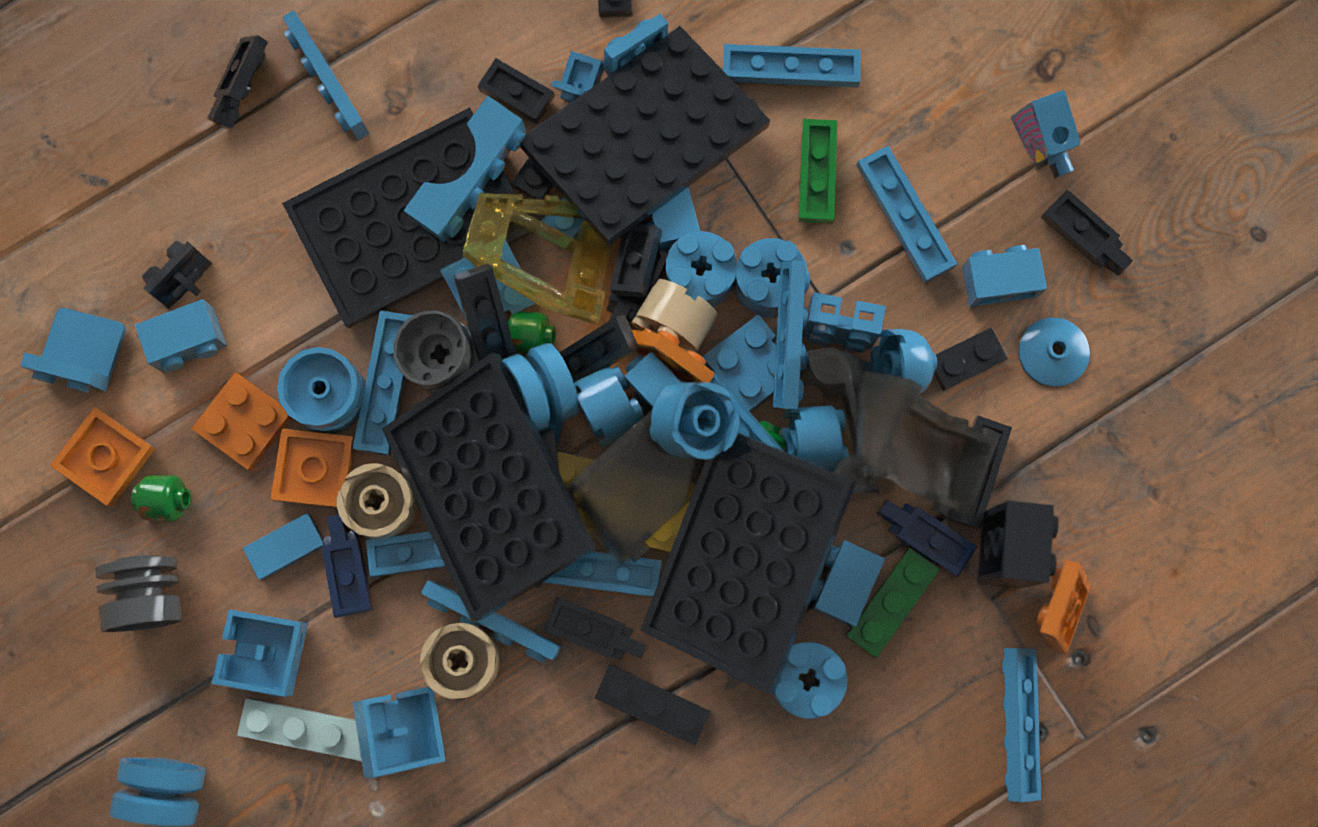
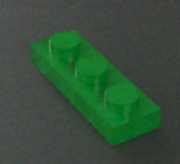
M802 120L798 222L833 224L837 120Z
M908 548L862 611L857 625L851 627L845 636L872 657L877 658L940 569L913 549Z

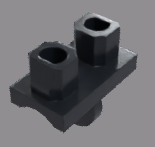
M174 241L167 249L166 256L170 260L163 268L160 269L157 266L150 267L142 275V279L146 283L143 289L168 309L180 300L188 290L195 296H198L202 291L194 284L212 265V262L188 241L185 244Z

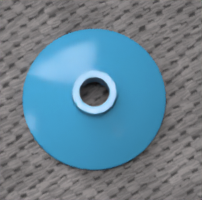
M1052 317L1041 319L1027 328L1020 339L1018 354L1024 371L1034 381L1045 386L1061 387L1074 382L1084 373L1089 363L1090 349L1085 335L1075 324L1062 318ZM1053 344L1062 346V355H1057L1053 352Z

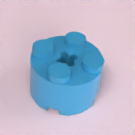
M698 231L682 234L673 244L667 255L666 280L688 289L685 294L696 300L697 296H700L713 308L730 296L737 273V259L732 245L722 237L710 232ZM699 267L705 268L703 276L696 275V270Z
M766 238L752 243L742 251L737 262L734 290L738 301L744 307L754 312V314H759L765 318L778 317L781 263L791 260L805 261L793 242ZM765 274H771L772 277L776 278L775 283H770L769 278L765 277Z
M609 366L604 367L574 382L576 392H580L577 394L579 407L596 439L602 435L604 437L599 440L602 449L641 430L640 423L644 422L643 418L645 416L635 397L628 400L625 394L627 382L618 366L612 369Z
M677 383L669 385L662 390L654 404L651 415L650 435L663 450L673 456L711 459L720 452L726 451L735 441L739 429L738 410L733 408L730 400L733 398L730 393L720 385L714 383Z
M831 405L798 407V409L785 410L783 419L790 418L789 427L782 428V437L787 440L785 452L838 474L841 468L848 467L849 453L847 447L842 446L841 432L845 430L843 410H835Z
M815 642L793 644L772 695L781 708L795 716L811 719L826 716L841 703L847 688L845 665L839 656L825 645ZM811 670L812 678L816 679V683L814 686H808L805 691L803 689V682L798 680L800 674H807Z

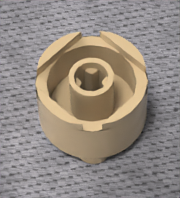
M660 279L651 288L631 324L640 331H643L645 328L655 333H660L661 330L666 331L680 341L678 346L684 351L691 350L697 353L712 328L718 313L700 296H697L696 300L686 295L685 293L688 289L683 286Z
M371 463L354 469L345 478V482L337 495V509L344 524L357 534L369 539H386L392 536H400L416 521L418 505L413 497L408 481L404 475L386 465ZM378 495L385 499L381 503L379 510L372 507V504L377 502L376 496Z
M466 623L448 624L435 630L422 647L420 664L423 677L427 685L435 693L450 699L474 697L484 692L494 682L500 667V650L492 636L484 629ZM466 652L465 660L469 662L468 666L460 667L457 670L455 668L457 662L453 657L455 654Z

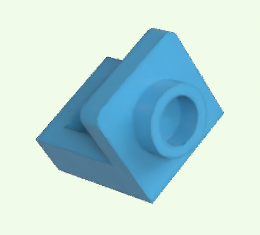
M571 51L561 82L553 80L551 87L561 92V99L572 102L600 82L604 71V62Z

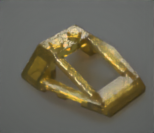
M479 193L462 255L476 267L489 263L498 281L543 308L596 325L600 321L605 291H602L613 243L607 246L573 206L566 200H559V196H545L544 200L523 199V195ZM526 213L582 219L577 239ZM510 221L572 253L564 291L500 258Z

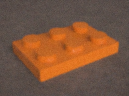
M1066 559L1063 569L1056 568L1050 584V589L1054 590L1050 605L1043 604L1037 621V625L1042 626L1040 632L1051 648L1066 655L1091 588L1082 564Z

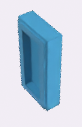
M306 513L243 547V550L258 580H264L321 549V546H324V542L311 514Z

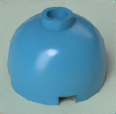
M897 328L881 331L879 346H874L871 350V371L876 387L882 386L886 393L880 395L883 399L889 401L905 400L919 395L927 389L937 368V357L932 351L930 344L921 334L912 330Z

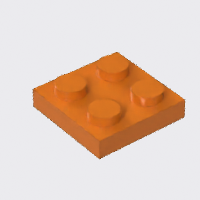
M647 328L643 329V331L632 330L639 349L635 352L645 358L652 351L680 381L691 383L711 382L715 373L705 366L706 360L691 350L686 352L678 346L680 341L672 334L663 330L660 333H655Z
M234 372L191 429L244 468L252 471L292 417L286 413L279 402Z
M94 407L50 466L106 506L113 507L156 448L100 409Z
M282 429L270 500L337 508L338 492L341 490L345 478L352 468L354 437Z

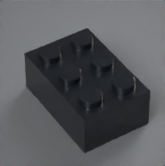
M1007 500L985 511L980 533L977 584L1021 589L1050 583V577H1053L1056 571V555L1051 553L1052 538H1056L1059 527L1058 517L1054 515V505Z

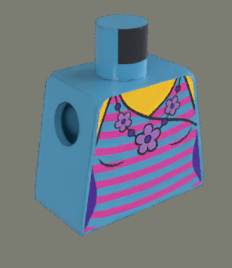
M1064 89L1030 102L1011 116L1033 165L1048 161L1054 179L1074 171L1068 152L1080 145V138Z

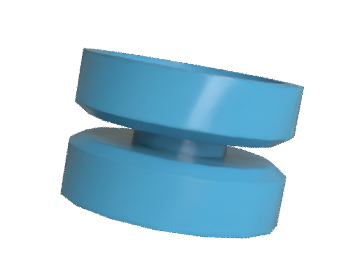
M544 343L529 349L527 360L519 354L502 359L538 432L547 429L550 418L557 423H562L578 415L579 402L571 374L562 356L551 343Z
M315 347L302 350L288 360L280 372L277 391L279 402L290 417L313 432L327 434L344 431L356 423L359 418L365 379L346 357L333 349Z
M121 758L117 781L122 785L135 789H124L113 793L109 815L116 819L149 825L190 826L196 824L199 803L193 797L183 794L194 793L203 789L206 769L198 765L166 758Z

